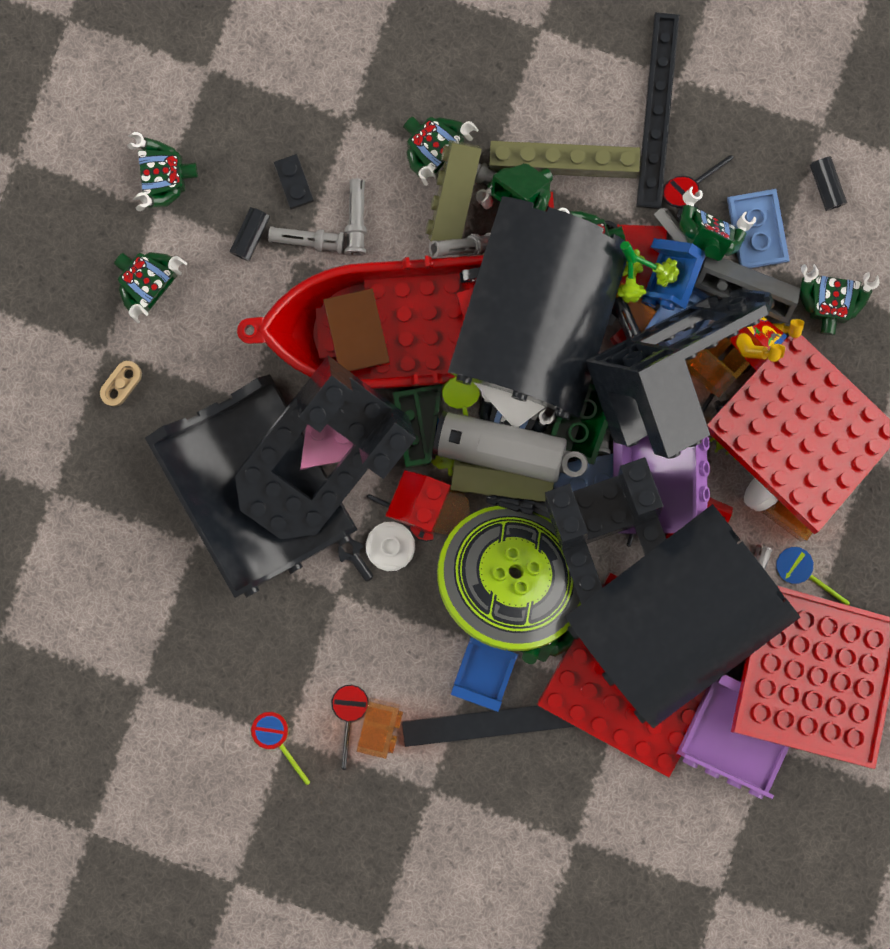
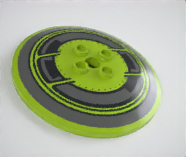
M500 506L479 510L463 519L452 530L440 552L437 581L441 598L447 611L466 633L491 647L509 651H525L545 646L558 639L568 630L567 628L570 626V623L565 616L581 605L550 519L535 512L532 515L522 513V510L517 512ZM509 569H519L521 578L511 577Z

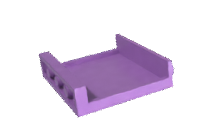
M648 436L640 439L638 444L631 447L614 443L613 440V477L618 476L621 465L644 457L646 458L664 506L658 517L664 533H675L707 509V502L710 498V491L707 487V476L710 472V466L707 461V450L710 445L709 437L702 439V442L697 446L682 450L679 456L672 459L655 455ZM634 527L619 532L622 534H636Z
M724 675L706 689L677 753L684 757L682 762L694 768H697L699 764L706 767L705 773L715 778H719L720 775L727 777V783L741 789V786L744 785L750 788L748 793L760 799H763L764 795L773 799L774 795L769 793V790L789 747L731 732L741 682Z

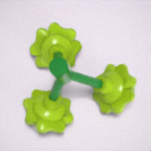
M628 241L621 243L620 248L627 259L623 276H628L626 277V283L619 287L617 293L624 302H637L642 295L646 294L644 286L636 283L637 273L643 271L642 265L652 268L653 272L657 273L658 285L666 287L668 283L676 282L679 275L676 260L668 258L662 264H654L645 260L643 256H639L640 251L638 249L633 250Z

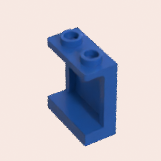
M654 238L651 248L659 252L656 263L662 264L668 258L676 260L679 275L676 282L668 283L666 287L657 284V273L652 272L646 288V294L640 297L642 299L641 303L650 307H655L658 304L671 311H674L675 308L686 309L706 256L705 252L693 243Z
M470 637L451 690V695L498 712L519 654L514 651L491 647Z

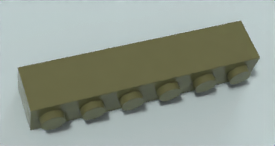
M491 141L489 169L498 172L502 168H513L525 163L537 171L547 168L551 171L552 175L636 179L640 168V147Z

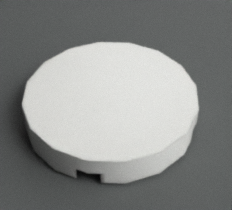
M756 478L750 482L744 495V503L755 511L766 510L778 500Z
M383 522L369 533L366 540L368 558L377 568L385 571H397L405 567L412 560L415 552V540L411 532L404 525L396 522Z

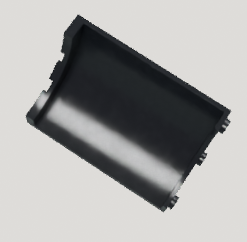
M502 196L448 372L456 376V381L459 383L471 385V382L511 393L513 399L526 402L528 399L553 410L555 416L567 420L570 419V416L580 418L591 382V375L586 360L598 355L601 349L627 262L620 248L621 243L625 240L615 234H611L609 237L602 233L604 228L572 214L548 207L546 212L533 208V202Z
M270 374L258 377L231 394L233 399L229 398L220 404L216 402L198 411L197 416L188 420L182 418L161 426L145 437L234 598L242 594L247 598L259 591L258 586L286 571H289L290 574L296 572L303 567L302 562L335 543L338 546L347 543L352 539L350 535L358 530L343 503L339 505L316 535L279 539L240 511L235 473L288 407ZM302 432L273 468V471L312 498L328 476L322 466L300 470L305 437Z
M713 504L565 616L570 623L567 629L576 640L579 638L582 640L605 671L602 673L604 679L610 686L615 684L636 709L633 712L643 724L647 721L652 728L656 727L801 618L762 565Z

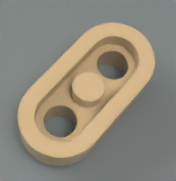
M132 361L120 363L101 387L100 397L102 401L113 407L121 405L141 380L142 372L140 367ZM127 370L133 371V377L130 379L125 377ZM112 390L118 391V396L115 399L110 397Z

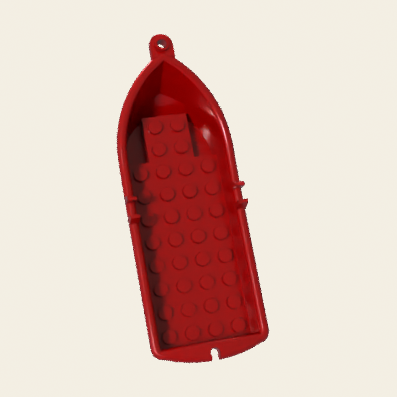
M484 255L447 258L425 256V259L410 260L409 257H405L402 261L357 263L331 268L315 274L294 286L271 307L264 317L242 320L237 327V334L241 341L247 344L266 343L283 361L299 372L311 377L327 356H330L337 362L323 299L373 288L390 363L351 371V373L372 389L445 384L451 378L456 377L449 373L448 370L464 321L458 304L457 293L472 289L475 286V283H461L459 273L463 270L479 268ZM253 327L254 333L252 335H247V328Z

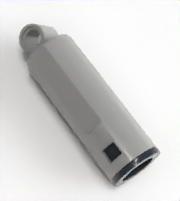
M443 411L440 416L433 446V454L436 456L552 483L558 481L560 473L571 477H578L583 475L588 468V461L584 454L566 450L567 440L565 438L448 411ZM572 457H578L582 462V467L577 472L571 471L568 467V461Z

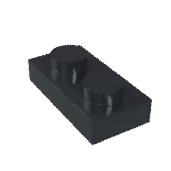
M295 154L275 161L274 164L290 209L314 202L298 155Z

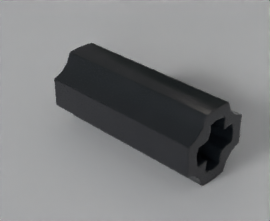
M829 156L812 162L810 168L825 211L845 205L847 200L832 157Z
M250 207L229 252L250 262L270 216L261 210Z

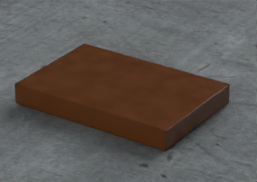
M373 288L323 299L337 362L351 372L390 363Z

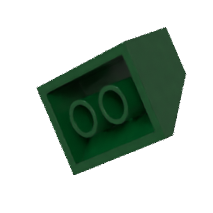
M590 383L580 418L570 416V419L567 420L556 416L550 435L565 438L567 440L566 450L584 454L588 464L592 465L595 464L608 427L593 384ZM578 457L570 458L581 462V460Z

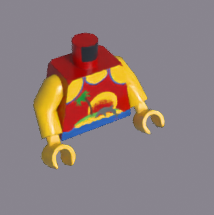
M763 317L759 319L760 322L758 324L740 329L739 334L731 337L730 342L750 365L757 370L767 360L776 362L784 357L785 346L781 344L787 337L786 333L793 338H798L802 334L804 327L803 320L792 319L790 326H786L785 323H771Z

